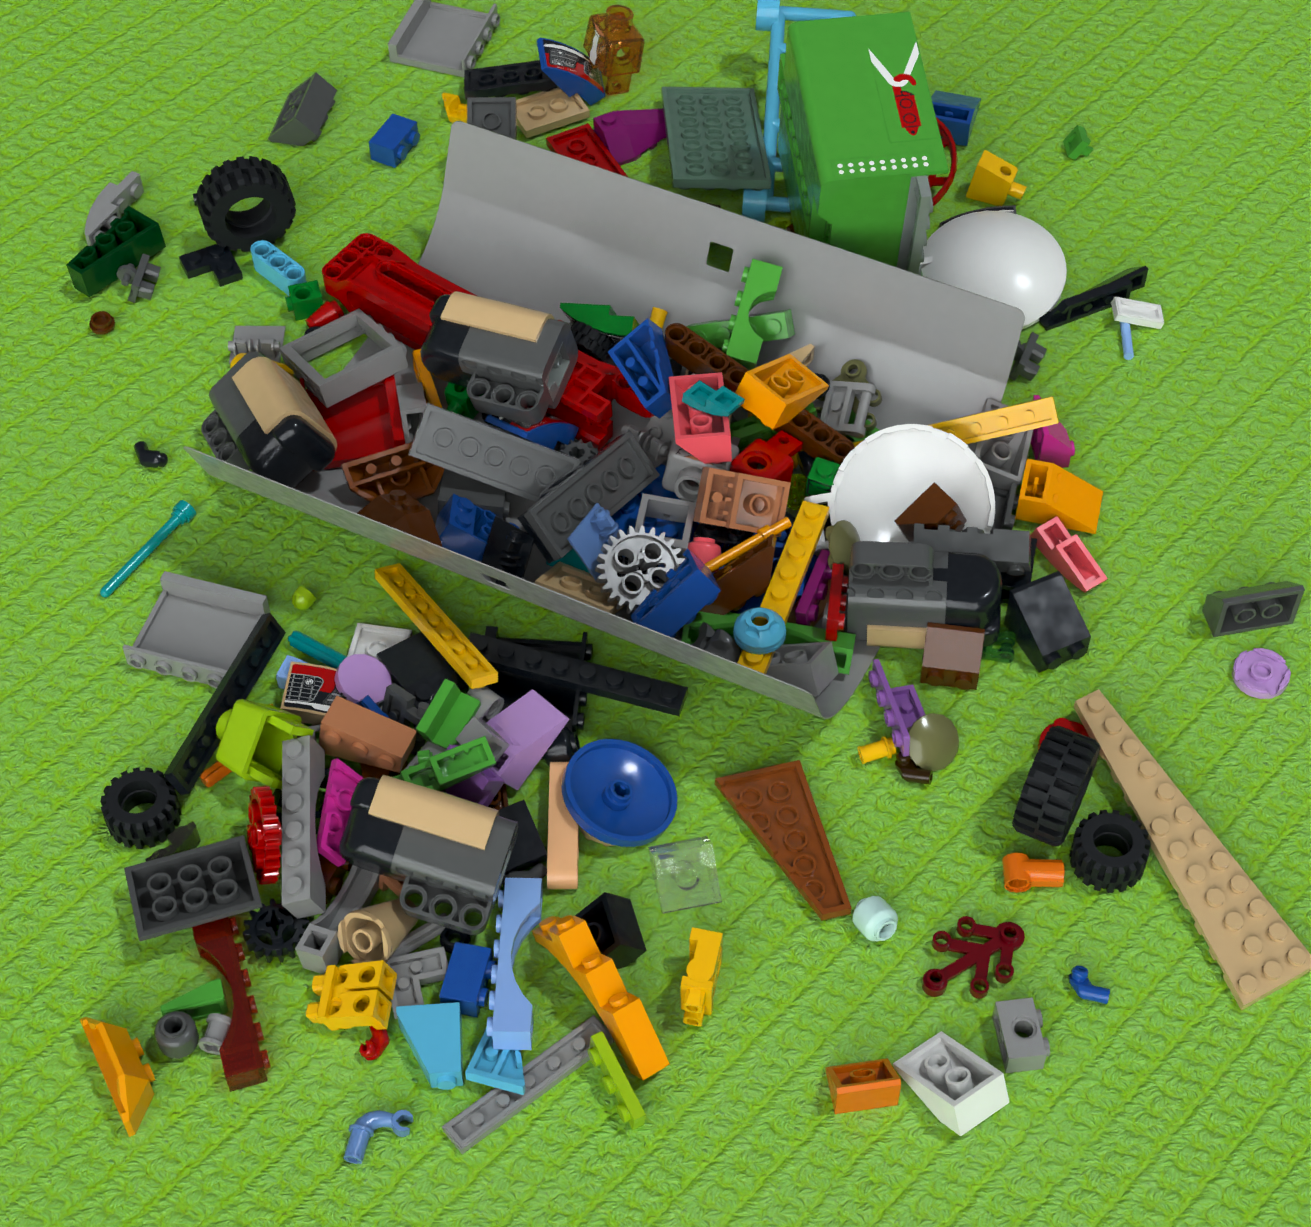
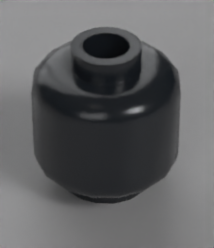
M564 727L540 760H545L549 767L550 762H569L572 756L580 749L577 733L571 732L568 727Z

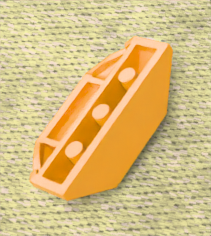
M84 1017L80 1019V1022L128 1136L131 1137L136 1134L153 1099L154 1092L150 1083L156 1079L149 1063L142 1065L139 1057L145 1054L137 1037L131 1040L126 1028Z

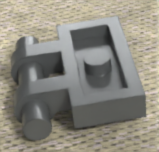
M393 683L386 687L382 711L390 719L408 727L410 722H412L416 730L429 704L420 702L418 709L415 708L414 702L416 697ZM418 731L415 746L411 751L413 755H417V751L421 750L426 741Z

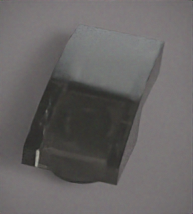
M191 822L175 829L173 833L167 835L170 846L155 851L145 860L147 862L197 848L201 840L195 823Z

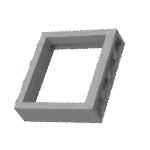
M361 309L344 315L279 348L285 365L293 370V376L299 381L300 378H304L305 387L326 408L409 367L405 357L407 349L404 344L397 342L392 333H387L380 323L377 324L370 314L366 315ZM362 334H366L383 349L326 379L308 363V361Z

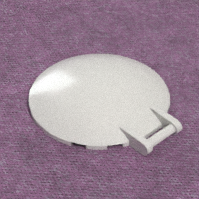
M980 211L962 215L938 228L928 238L927 246H923L924 262H921L920 265L924 277L1019 308L1025 316L1022 329L1032 326L1039 321L1040 317L1048 311H1052L1061 298V293L1066 283V261L1058 242L1041 225L1018 214L1004 211Z
M921 424L896 425L868 436L845 457L833 481L834 485H832L830 493L804 498V501L816 504L827 503L828 507H830L831 526L841 520L850 522L856 528L860 541L914 543L909 542L903 536L894 521L934 482L958 504L967 520L963 530L967 527H976L982 529L984 533L990 534L995 517L994 489L983 462L958 437L932 426ZM824 529L814 552H820L821 549L829 550V542L825 540Z

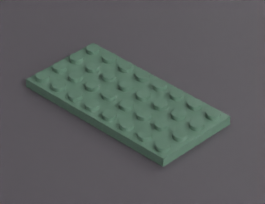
M662 87L661 97L673 188L682 190L690 188H703L705 190L727 188L729 190L752 189L755 191L771 189V175L754 88Z

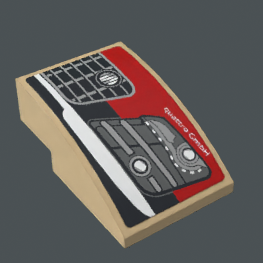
M291 662L280 709L300 716L301 723L312 724V726L321 725V721L335 697L347 698L342 692L340 694L336 688L334 679L336 669L316 664Z

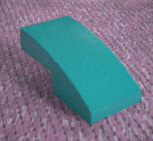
M700 380L684 392L682 402L697 410L716 416L727 417L739 408L745 400L724 386L716 391Z

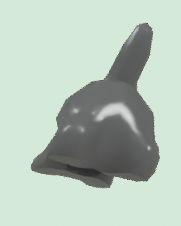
M705 622L700 625L697 640L691 644L736 663L741 655V649L732 636L721 629L714 631Z

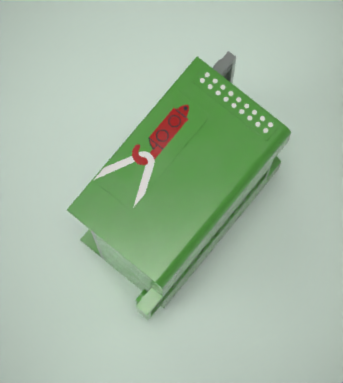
M898 12L806 20L790 24L787 30L786 53L780 54L777 90L781 112L778 152L794 232L923 276L920 263L924 262L923 246H927L926 230L930 229L929 213L933 212V200L927 175L947 174L949 168L911 13Z

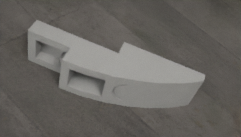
M131 171L118 185L109 182L98 195L89 211L85 224V237L88 246H92L96 242L95 237L100 232L106 233L111 228L110 223L115 218L120 219L124 213L123 210L131 206L144 193L139 173Z

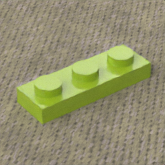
M603 1031L592 1035L590 1038V1048L587 1049L589 1058L595 1067L600 1066L604 1074L602 1082L609 1095L614 1093L619 1103L616 1105V1109L623 1123L629 1122L632 1130L643 1126L646 1114Z

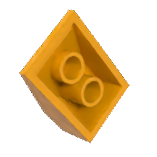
M789 353L747 371L735 393L745 399L741 405L744 409L752 412L761 420L762 424L773 430L792 420L824 393L829 385Z

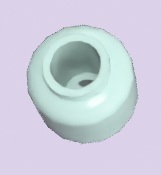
M870 896L857 903L852 921L855 927L868 940L885 941L895 933L898 916L896 911L883 898Z

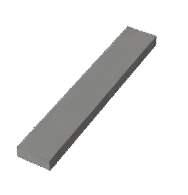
M593 1015L523 1067L525 1080L524 1095L494 1088L443 1125V1132L460 1153L464 1154L589 1061L587 1049L590 1048V1038L592 1035L603 1031L609 1045L614 1042V1039L606 1027Z

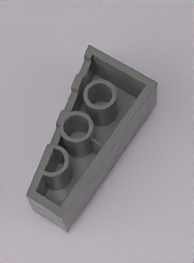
M914 523V543L927 544L934 551L985 555L995 562L1000 572H1007L1009 575L1018 576L1023 575L1024 572H1031L1030 531L992 529L990 534H986L982 529L976 527H967L962 532H957L950 529V526L938 525L937 530L924 529V524Z

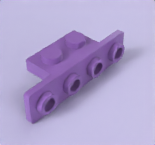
M874 659L872 670L868 673L870 685L877 690V703L879 707L884 708L886 726L892 728L894 746L900 748L903 757L909 756L910 736L907 728L926 714L914 685L890 688L879 659Z

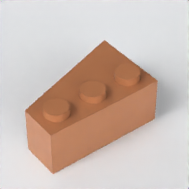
M336 696L321 721L319 745L325 750L326 755L400 773L415 746L417 730Z

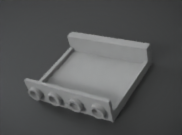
M414 0L388 42L390 62L464 78V70L474 69L477 58L483 54L485 44L491 40L492 32L499 26L500 14L497 12V4H493L489 13H483L431 2V0Z
M164 571L160 578L163 590L133 646L124 644L122 647L127 664L137 669L144 668L156 671L161 675L180 677L188 682L196 681L208 684L217 689L261 615L270 613L267 596Z

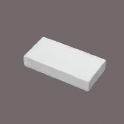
M1114 297L1111 302L1114 321L1161 329L1164 325L1161 305L1121 297Z

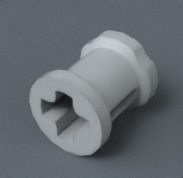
M211 1013L207 1016L206 1022L208 1026L204 1037L199 1039L198 1045L200 1049L207 1053L222 1055L226 1051L225 1042L228 1033L234 1028L235 1022L223 1014Z

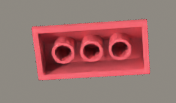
M722 372L669 377L675 443L704 464L732 462L731 433L728 417L708 414L682 402L683 393L699 380L716 391L724 386Z

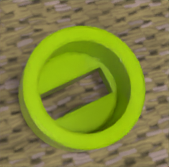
M299 586L292 595V604L295 608L301 610L309 609L317 600L308 589Z

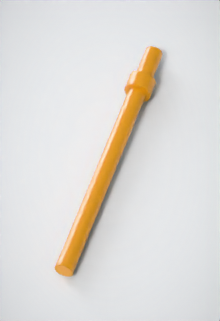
M785 517L771 526L765 525L756 531L757 534L708 561L705 565L711 572H714L738 558L770 535L774 534L776 536L792 526L791 521Z

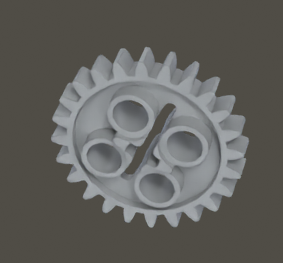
M643 525L640 526L638 532H635L634 528L629 526L627 535L620 529L617 533V538L610 536L608 539L609 545L603 544L601 551L604 554H599L596 559L602 564L597 565L595 568V572L602 574L598 576L596 582L605 583L600 592H610L607 601L612 602L616 599L618 601L616 609L619 610L623 605H626L627 614H630L633 608L637 609L653 589L656 591L661 589L662 586L656 585L652 581V577H660L665 584L668 580L665 574L670 568L676 571L685 560V558H677L681 548H671L675 541L674 539L668 542L664 541L665 532L656 536L654 527H652L649 533H645ZM645 551H653L656 553L657 559L648 558L645 555ZM618 556H626L630 560V564L624 565L620 563ZM660 564H663V565L665 566V568H663V567H656V566H657V565H660ZM617 573L626 575L623 577H618ZM625 583H634L637 586L638 590H628L625 586Z

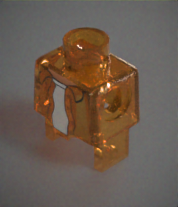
M612 5L607 8L606 13L591 15L583 44L593 69L598 68L604 76H607L605 88L607 95L629 92L632 74L639 73L641 69L645 41L632 22L633 11L622 5ZM622 49L625 55L617 57V52Z

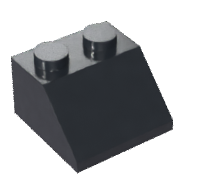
M604 892L575 915L586 921L600 953L612 958L617 969L627 967L647 951L630 899Z

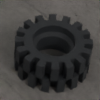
M574 321L570 328L578 350L604 362L609 354L608 351L613 348L614 344L604 334H600L598 330H594L583 322Z

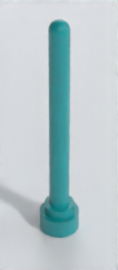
M180 500L173 507L172 517L101 588L100 594L102 597H109L179 524L189 523L196 516L195 509L188 502Z

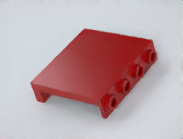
M394 374L328 408L305 388L304 378H300V384L320 412L337 441L335 457L323 470L341 467V464L405 444Z

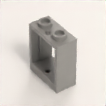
M643 493L634 530L638 532L640 526H644L646 516L685 523L682 540L664 538L666 542L674 539L675 541L671 548H681L677 558H685L682 554L688 548V543L691 539L696 502ZM651 550L645 551V555L648 558L657 559L656 553Z

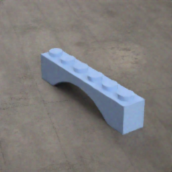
M505 878L504 890H500L498 894V908H503L502 914H497L496 933H500V939L494 940V958H498V965H492L491 982L496 984V989L489 993V1010H494L493 1017H487V1036L493 1039V1049L532 1050L533 1007L520 990L514 977L513 967L515 957L522 942L530 931L541 922L543 903L542 878Z

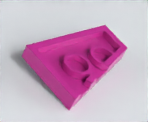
M338 758L331 761L316 840L318 853L337 867L344 865L346 862L339 853V843L351 811L350 801L358 782L363 779L362 776Z

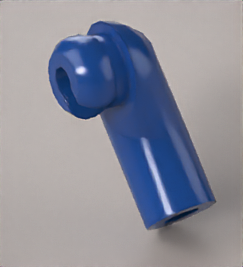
M1073 967L1069 975V983L1077 995L1085 1000L1107 1004L1110 989L1092 985L1087 978L1088 970L1085 967Z

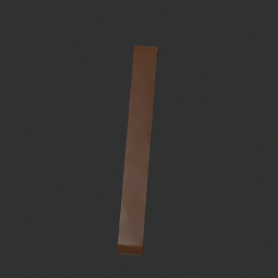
M673 323L665 329L664 340L670 358L694 374L722 372L724 387L734 393L736 392L745 373L749 371L747 368L683 324ZM803 409L788 423L773 429L777 433L782 430L803 442L802 450L814 459L819 457L841 465L849 452L855 448L849 439L806 409Z

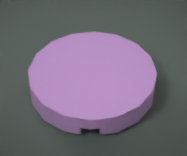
M1254 648L1253 651L1247 652L1246 650L1241 652L1235 659L1232 677L1237 687L1245 694L1259 699H1271L1285 691L1289 684L1291 671L1286 666V661L1281 655L1272 650Z
M354 654L346 657L336 669L334 678L338 692L340 694L342 692L347 697L346 700L357 703L369 695L377 706L384 701L386 687L392 684L391 675L385 665L376 658L366 654Z

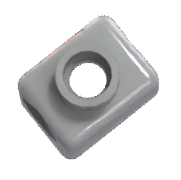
M674 433L662 479V487L665 490L675 492L680 500L696 502L703 467L729 471L731 462L704 464L675 443ZM734 436L731 439L732 460L739 454L740 438Z

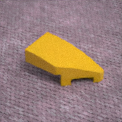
M443 92L442 98L449 121L452 123L456 121L467 123V104L461 103L459 95Z

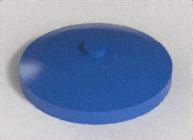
M602 739L588 743L572 756L563 773L562 796L570 815L584 831L605 843L620 847H636L648 844L665 832L675 816L677 791L670 773L652 753L634 743L618 739Z

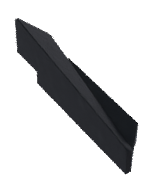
M1141 266L1126 269L1081 294L1062 300L1051 312L1048 311L1039 318L1040 324L1048 331L1111 308V302L1114 297L1129 299L1132 291L1145 287L1148 268Z

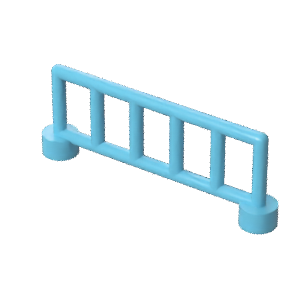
M758 0L755 30L771 31L763 133L771 175V189L760 191L744 189L742 216L764 223L765 211L790 212L788 197L774 196L775 172H782L780 157H776L780 124V100L777 85L780 54L786 53V43H784L785 21L856 16L853 11L780 6V0Z

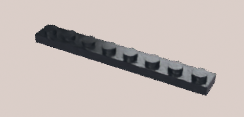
M271 613L261 615L165 771L164 776L180 795L191 792L221 742L216 734V725L220 716L225 711L232 709L237 700H246L286 632Z
M473 632L470 633L468 638L496 670L679 717L688 695V687Z

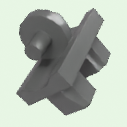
M142 254L137 270L131 263L122 265L117 270V277L122 285L128 286V284H132L128 297L130 302L135 303L137 296L151 300L155 284L143 281V279L157 283L161 267L148 263L149 255Z
M1032 332L1027 343L1021 344L1019 340L1014 357L1015 362L1009 375L1010 379L1015 381L1021 375L1031 381L1038 373L1040 366L1030 360L1039 364L1047 349L1036 343L1039 336L1036 333Z

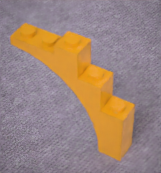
M572 915L562 918L551 916L542 920L539 923L540 927L532 931L536 942L552 953L581 987L609 1030L631 1074L641 1080H645L670 1065L640 998L627 992L612 958L600 953L586 921Z

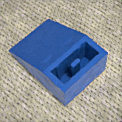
M936 90L931 96L936 117L951 132L956 145L967 146L981 98Z
M453 493L436 519L435 527L442 547L471 559L482 561L496 515L489 510H484L474 505L469 499L459 497Z

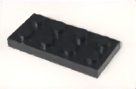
M540 60L464 70V93L466 100L467 98L505 97L506 95L516 93L524 95L532 91L540 90L547 92L558 88L541 70Z

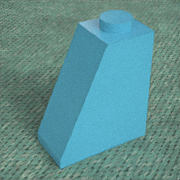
M460 1003L397 1006L396 1014L399 1028L431 1088L438 1087L442 1090H449L456 1086H464Z

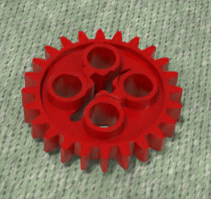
M256 786L251 789V795H249L248 818L250 825H247L248 848L252 853L254 873H256V879L259 881V884H276L281 857L279 845H282L281 824L278 816H276L277 806L274 803L272 789H270V786Z

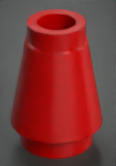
M335 300L326 301L305 321L309 328L314 326L322 327L344 316V313Z

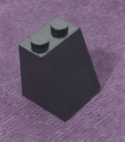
M1059 571L1010 590L1004 625L1039 673L1047 669H1055L1062 663L1071 659H1079L1087 653L1091 635Z

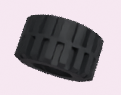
M139 767L133 768V772L130 773L127 770L122 772L120 778L114 777L111 780L112 785L106 786L103 790L105 795L101 796L100 802L111 836H114L115 841L119 844L123 842L124 846L131 848L133 845L136 846V849H143L145 845H149V848L156 846L155 843L158 841L161 843L165 842L168 834L173 835L175 833V826H179L181 821L179 816L182 815L175 788L164 777L163 772L157 770L154 773L152 768H145L144 771H141ZM144 803L153 804L151 808L144 812L129 813L137 805Z
M1100 810L1099 815L1093 812L1088 815V819L1083 818L1080 821L1070 850L1071 868H1075L1074 874L1077 878L1083 877L1082 883L1086 886L1092 884L1094 885V890L1100 891L1103 888L1106 889L1107 893H1113L1114 889L1122 892L1126 891L1127 885L1131 888L1136 885L1137 880H1140L1143 876L1150 854L1151 842L1147 839L1149 835L1147 830L1141 829L1142 824L1138 820L1132 821L1131 815L1127 813L1125 816L1120 815L1117 810H1113L1112 813H1108L1107 810ZM1103 845L1111 846L1118 849L1123 856H1107L1096 847Z

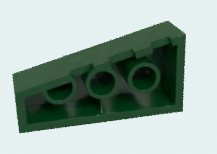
M130 206L124 209L125 215L120 219L115 218L110 223L111 228L106 233L100 232L95 237L96 242L92 246H85L66 264L74 288L91 297L112 282L118 280L117 270L120 266L131 263L136 268L139 265L142 254L149 255L150 257L156 255L157 252L166 247L159 223Z

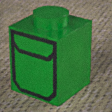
M816 457L807 477L805 496L830 493L840 464Z

